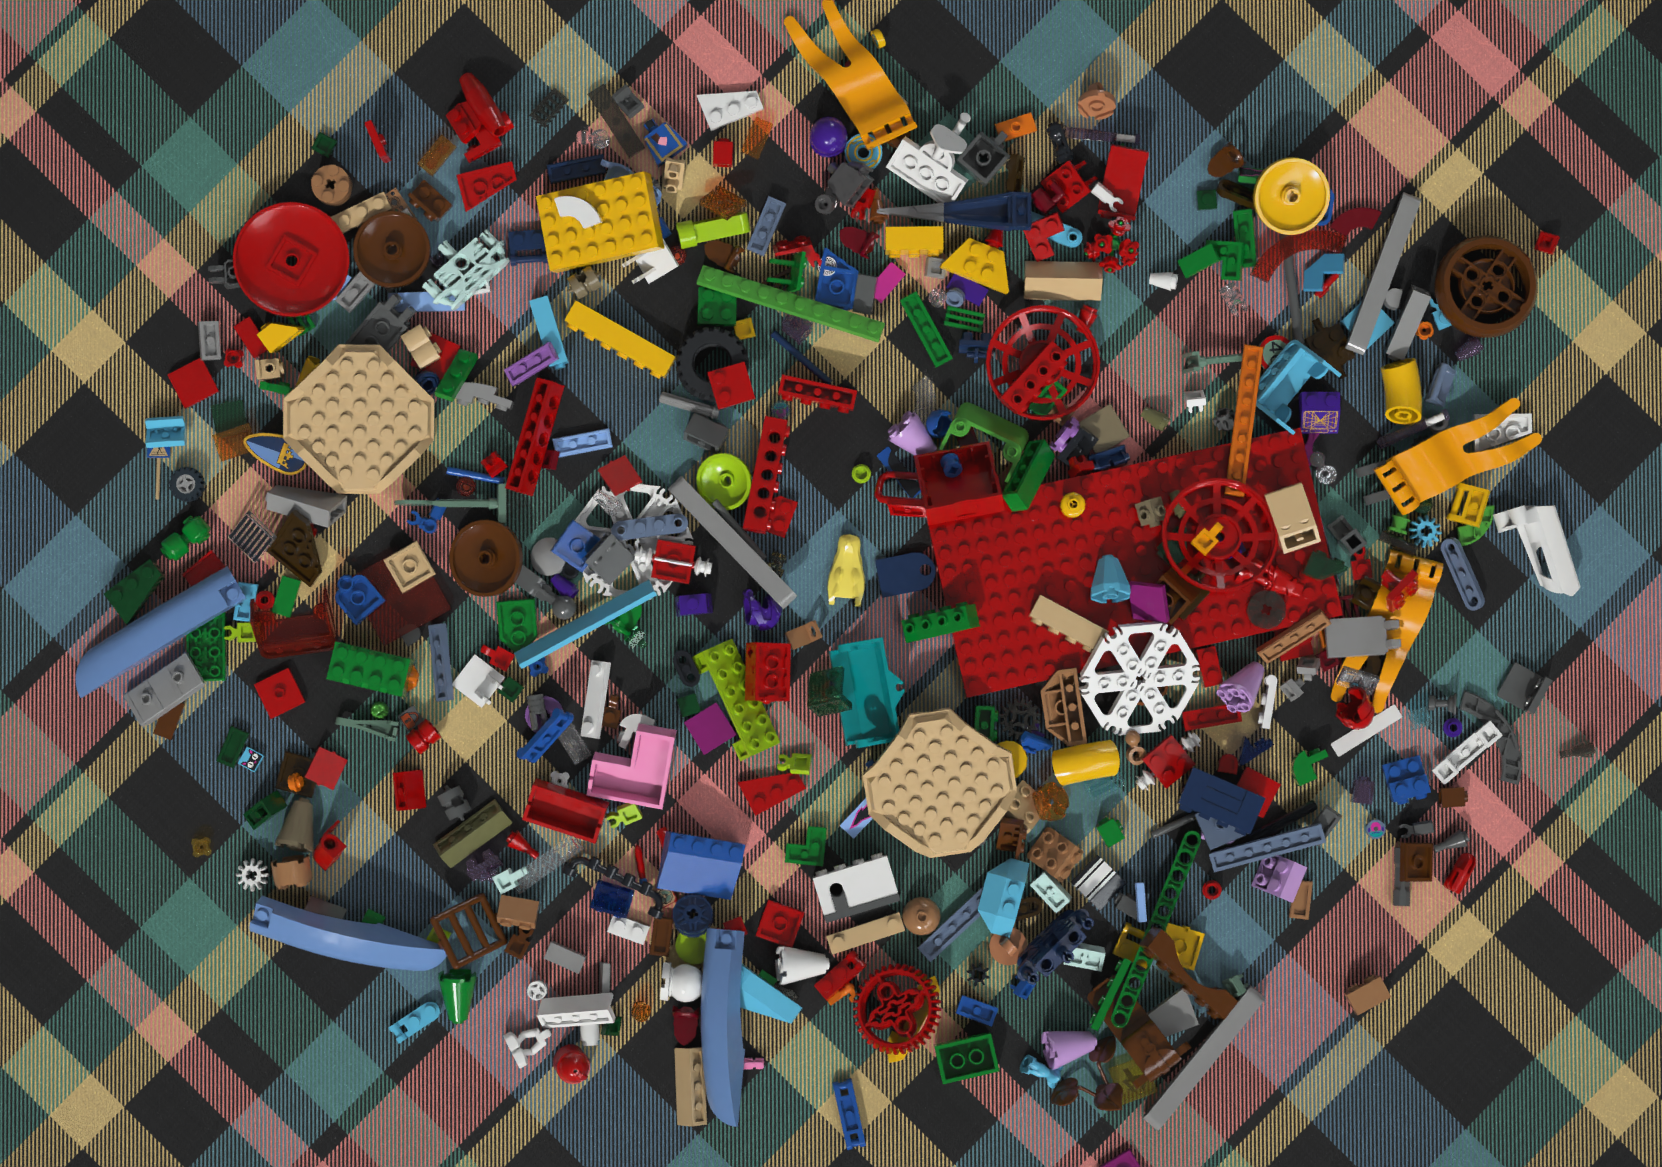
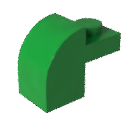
M1319 747L1309 751V756H1307L1305 750H1301L1294 756L1291 763V772L1297 786H1302L1317 779L1311 764L1328 757L1325 749L1320 750Z

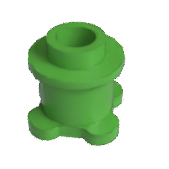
M1397 512L1396 515H1392L1393 520L1387 530L1407 535L1405 530L1408 522H1410L1407 519L1408 515H1402Z

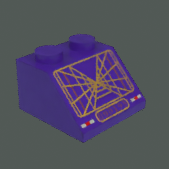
M1301 392L1299 395V428H1301L1302 434H1338L1340 392Z

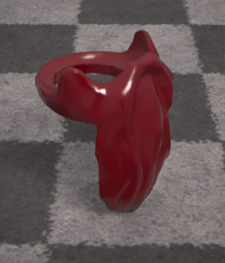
M844 227L839 231L840 240L843 245L866 259H869L867 254L872 252L875 246L874 239L880 237L875 232L870 231L868 233L856 227Z
M674 1005L672 1008L674 1035L677 1041L685 1046L691 1043L696 1036L700 1008L698 1007L694 1011L691 1007L677 1009Z

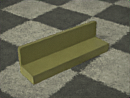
M494 799L434 843L433 846L442 860L452 868L511 825L512 821Z

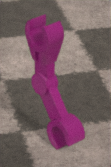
M1309 433L1305 444L1309 467L1311 464H1315L1316 470L1319 471L1320 465L1314 459L1312 446L1320 433Z

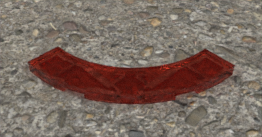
M1308 230L1301 234L1289 235L1273 244L1262 254L1250 275L1267 283L1274 271L1285 259L1302 251L1323 250L1334 254H1341L1347 236L1326 230Z

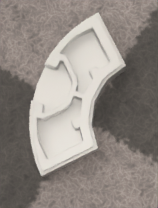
M572 196L554 198L560 217H574L580 221L585 229L603 222L597 210L580 198Z

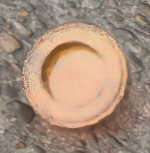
M637 1001L632 1007V1017L638 1022L646 1021L651 1014L650 1006L642 1001Z

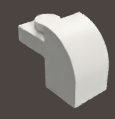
M632 714L624 718L620 726L625 727L626 730L620 732L617 739L620 742L618 746L627 749L633 733L637 730L638 724L654 726L656 720L643 714Z

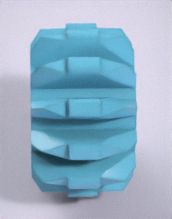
M1425 515L1423 519L1418 516L1417 522L1411 521V525L1415 528L1408 529L1409 532H1414V535L1409 536V538H1416L1415 545H1418L1421 541V547L1425 548L1426 543L1431 547L1433 546L1432 540L1435 542L1439 541L1435 535L1442 534L1441 531H1436V528L1441 525L1433 524L1436 520L1435 518L1429 521V516ZM1427 527L1426 530H1429V534L1423 536L1424 533H1421V529Z

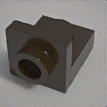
M1364 576L1357 584L1351 602L1368 610L1381 584L1372 578Z

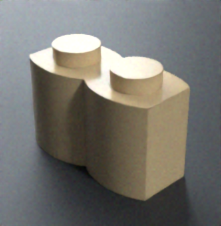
M419 324L400 337L422 370L441 358L439 354L442 351L436 342L432 344L429 339L432 335L426 326L422 327Z

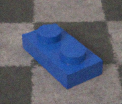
M962 995L955 1013L992 1027L998 1008Z

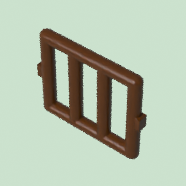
M479 893L430 918V922L439 939L437 943L440 949H444L453 969H459L507 944L506 936L497 922V913L494 914L484 893ZM478 902L481 903L498 938L497 941L489 944L471 907ZM462 910H465L483 947L473 952L455 915ZM446 918H449L467 955L457 960L439 923Z

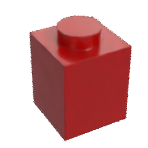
M719 138L718 141H714L713 167L733 168V142H729V139Z

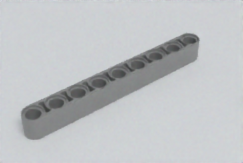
M1403 192L1399 199L1345 349L1364 355L1418 211L1421 199Z
M682 476L668 488L669 492L783 609L797 597L792 589Z
M1251 985L1246 988L1247 992L1240 995L1237 999L1238 1003L1226 1019L1219 1021L1143 1115L1142 1118L1157 1131L1170 1118L1264 1002L1266 997Z

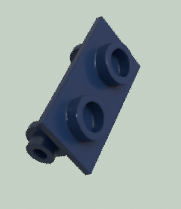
M1125 445L1088 456L1089 461H1093L1095 466L1091 472H1100V470L1122 463L1126 464L1127 461H1130Z

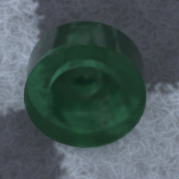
M1432 498L1421 502L1415 511L1421 513L1422 516L1427 515L1428 511L1433 508Z

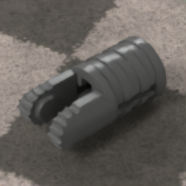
M544 694L526 696L532 731L538 728L536 714H540L542 726L548 721L543 699Z

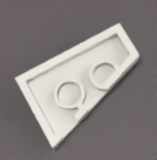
M757 91L696 95L711 131L764 110Z
M1532 413L1509 415L1495 429L1474 440V452L1482 451L1532 433ZM1474 414L1473 420L1481 418L1487 414Z

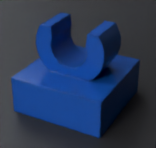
M1016 975L1015 978L1019 980L1017 986L1010 984V988L1014 990V994L1027 1000L1036 984L1031 985L1028 981H1021Z

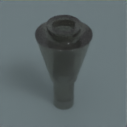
M1589 739L1571 747V749L1559 751L1560 759L1571 756L1593 758L1592 754L1596 753L1594 743H1589Z

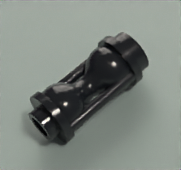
M1059 121L1048 124V128L1045 131L1052 141L1056 162L1059 165H1063L1068 160L1074 161V153L1068 146L1063 128L1064 124H1059Z

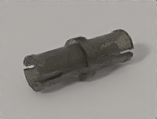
M1383 529L1378 539L1394 547V550L1397 551L1398 549L1412 557L1418 548L1417 545L1404 540L1402 536L1398 537Z

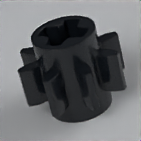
M981 962L976 967L972 963L973 969L966 970L971 975L967 980L971 981L973 979L974 986L977 985V982L985 985L983 980L985 978L990 979L985 973L989 968L983 969ZM978 969L979 972L983 971V973L981 974V979H978L977 977L973 978V976L975 975V970Z

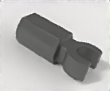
M1432 820L1412 823V826L1408 824L1399 825V828L1405 827L1407 829V833L1400 835V838H1408L1411 834L1418 836L1434 833Z

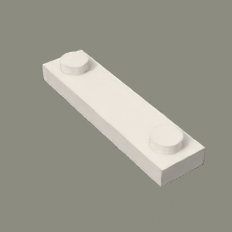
M591 660L580 736L600 739L611 667L609 662Z

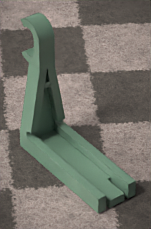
M336 717V725L357 728L386 738L389 741H395L398 734V721L354 720Z

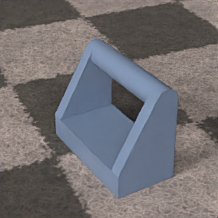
M1440 363L1436 366L1424 400L1425 402L1444 407L1456 373L1448 364Z

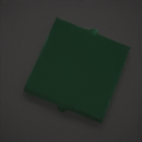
M243 400L225 401L222 404L211 406L217 439L229 436L234 438L235 435L249 433Z

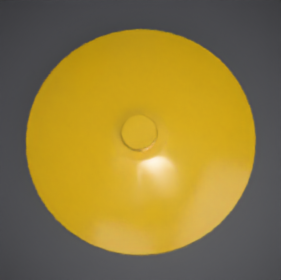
M1296 157L1277 160L1265 168L1258 177L1253 192L1254 207L1260 220L1270 229L1286 235L1301 234L1316 226L1325 215L1330 201L1329 184L1324 173L1313 163Z

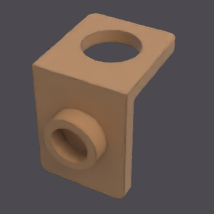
M815 620L785 633L792 650L822 638ZM811 626L815 629L816 636L812 633Z

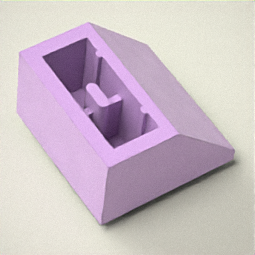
M1279 855L1262 859L1251 886L1293 903L1307 867Z

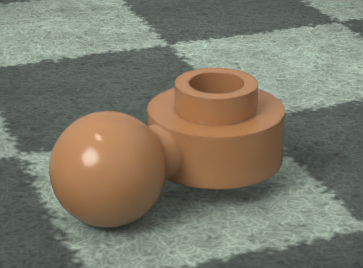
M1133 730L1129 731L1125 735V741L1130 745L1126 751V758L1133 765H1140L1143 763L1141 758L1146 755V751L1138 745L1140 742L1139 733Z

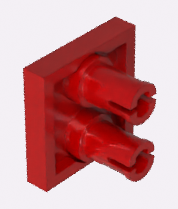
M1389 569L1381 576L1383 579L1381 584L1390 591L1386 596V607L1392 613L1396 609L1400 610L1406 602L1404 600L1409 595L1413 596L1418 590V573L1413 569L1403 579L1397 577Z

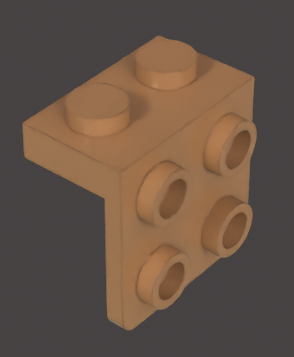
M1047 827L1028 852L1027 858L1062 883L1064 879L1068 878L1074 865L1081 860L1084 851L1051 827Z

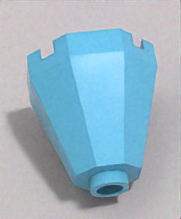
M1113 555L1102 556L1098 560L1090 592L1091 600L1107 603V599H1112V603H1118L1130 599V584L1119 559Z

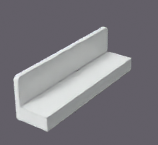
M613 993L543 998L537 1017L543 1029L614 1023L616 1017L610 1006Z

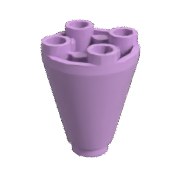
M907 411L901 417L902 421L898 425H892L888 430V440L913 455L938 451L937 446L915 412Z
M1252 662L1221 684L1216 692L1230 712H1247L1251 710L1264 676V667L1258 662Z

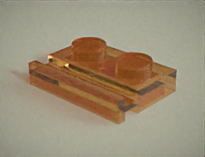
M720 185L717 186V190H712L700 199V206L725 220L730 219L741 211V207L747 206L745 199Z
M250 423L212 435L221 462L249 453L243 444V438L253 434Z

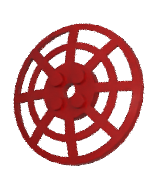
M1047 305L1021 309L1005 319L995 330L989 341L985 362L989 384L997 398L1002 395L997 386L1006 382L1010 386L1013 383L1012 380L1016 379L1043 348L1050 341H1055L1057 334L1062 336L1070 345V348L1063 351L1069 356L1074 354V373L1064 368L1061 371L1057 369L1053 374L1055 378L1048 384H1052L1048 389L1052 399H1034L1032 397L1027 402L1029 405L1030 402L1039 404L1054 402L1058 412L1038 415L1028 413L1027 408L1023 413L1020 411L1017 413L1022 417L1042 421L1064 417L1083 405L1096 386L1100 372V355L1096 340L1085 323L1065 309ZM1033 312L1058 314L1053 325L1044 323L1030 325L1026 314ZM1019 317L1022 329L1016 332L1007 344L998 341L997 338L1002 330ZM1064 318L1069 319L1078 326L1087 340L1076 345L1072 337L1060 328ZM1043 329L1049 330L1050 333L1046 341H1036L1032 331ZM1025 334L1029 345L1022 351L1013 348L1012 345L1015 341ZM993 347L1003 351V376L993 379L991 370ZM1091 348L1093 357L1091 379L1080 375L1082 364L1080 351ZM1008 355L1019 359V369L1010 373L1007 364ZM1061 376L1071 380L1066 387L1067 392L1061 398L1065 397L1074 388L1076 383L1088 386L1080 399L1067 409L1061 398L1055 399L1060 393L1057 392L1054 383Z
M1205 479L1186 487L1170 503L1162 523L1161 537L1163 549L1172 568L1188 583L1211 592L1236 591L1254 583L1268 569L1277 549L1278 532L1267 502L1251 487L1231 479ZM1213 486V498L1201 500L1193 506L1184 498L1197 489ZM1221 486L1237 489L1247 494L1250 499L1242 506L1233 500L1221 498ZM1256 503L1267 518L1270 532L1258 533L1256 522L1249 513ZM1179 504L1186 513L1180 522L1178 533L1167 532L1170 516L1174 508ZM1213 504V514L1204 519L1196 512V510L1203 506ZM1221 504L1230 506L1238 510V512L1232 518L1221 514ZM1190 517L1198 524L1195 534L1184 533L1185 525ZM1243 517L1248 521L1252 533L1242 534L1238 522ZM1219 522L1223 526L1220 532L1223 535V541L1218 542L1206 556L1199 551L1192 558L1186 549L1184 541L1192 542L1204 528L1210 531ZM1167 540L1179 542L1180 550L1188 562L1182 569L1177 566L1172 558ZM1271 540L1268 556L1259 569L1251 562L1257 552L1259 541ZM1252 541L1251 550L1247 558H1245L1237 550L1241 542ZM1204 557L1215 560V571L1206 569L1198 563ZM1233 557L1240 563V565L1233 569L1223 570V560ZM1195 568L1206 575L1216 576L1217 587L1201 584L1191 579L1187 574ZM1244 568L1254 574L1250 579L1240 584L1225 587L1224 576L1236 574Z

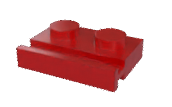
M210 550L186 570L182 576L192 587L226 566L213 550Z

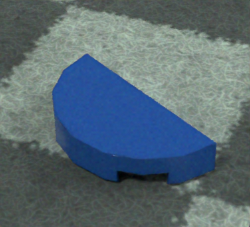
M1024 731L1021 735L1020 742L1027 753L1037 754L1036 751L1043 749L1047 751L1053 746L1051 740Z

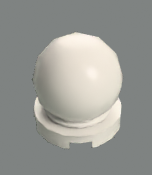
M664 962L662 978L666 979L665 984H662L660 1000L668 1001V998L672 995L677 1001L690 1002L701 996L703 973L697 967L682 964L673 968L671 967V962Z

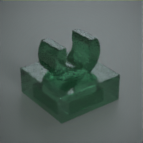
M638 626L632 630L631 635L625 640L632 648L638 645L644 649L648 645L642 639L646 634Z

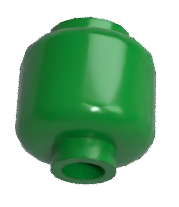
M189 516L183 522L182 533L191 543H198L200 545L210 537L211 527L201 516L194 518Z
M174 532L161 542L162 548L160 550L169 561L171 559L177 561L189 552L188 544L190 541L184 534L179 535Z

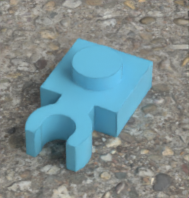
M1430 299V305L1436 309L1431 314L1438 330L1451 326L1440 311L1438 304H1435L1433 299Z

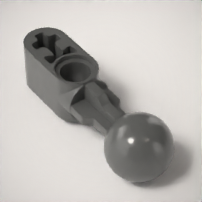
M522 564L521 572L515 583L533 597L551 604L552 611L557 618L562 620L571 618L577 609L574 599L566 595L558 596L552 591V587L546 581Z

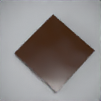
M1400 843V881L1432 882L1433 843Z

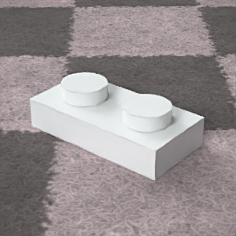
M613 914L607 932L644 945L650 926Z

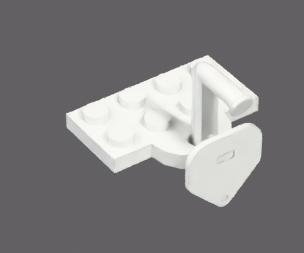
M961 113L960 119L952 131L941 124L935 125L930 131L933 140L926 142L922 147L905 136L886 168L937 203L955 201L969 179L953 169L955 164L953 153L962 154L967 147L966 141L959 135L967 122L970 121V115L968 113Z

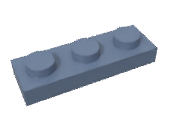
M768 196L746 248L747 250L763 257L765 256L786 203Z

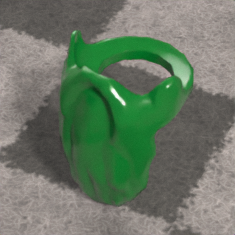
M641 604L605 623V625L612 624L613 629L618 633H623L624 640H626L641 617Z

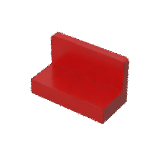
M414 770L392 773L396 811L426 808L423 771Z

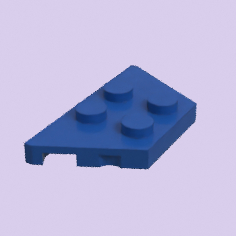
M827 248L823 250L815 301L850 311L853 309L859 271ZM826 257L833 258L836 261L837 268L825 266ZM824 270L835 271L830 276L823 275Z

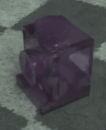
M787 315L782 321V331L797 341L798 345H801L812 333L813 324L806 319Z

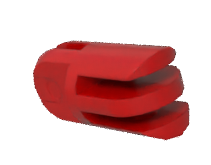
M1470 853L1461 854L1443 886L1460 894L1476 866V858Z

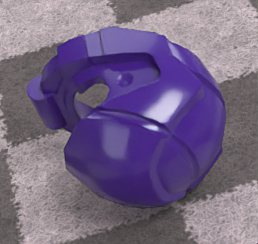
M745 589L743 591V606L746 624L753 625L759 631L774 628L781 616L782 607L768 593L764 597L761 607L760 602L754 598L753 591Z

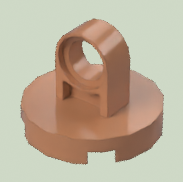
M1100 82L1089 85L1088 91L1083 93L1078 99V111L1085 118L1091 116L1095 117V120L1105 119L1111 116L1116 108L1114 95L1104 91Z
M1016 928L1012 929L1010 938L993 934L990 938V953L994 960L1003 965H1015L1018 956L1027 948L1025 936Z

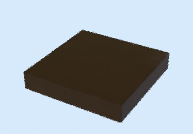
M285 751L275 788L313 798L317 784L304 777L313 758ZM293 773H299L304 780V786L299 792L291 791L288 787V777Z

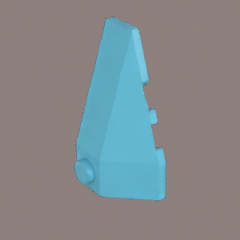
M742 964L740 1008L792 1024L802 1007Z

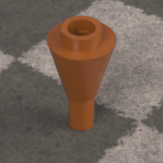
M874 188L873 190H876L871 205L869 220L874 224H883L888 219V216L877 213V210L884 208L880 200L879 188Z

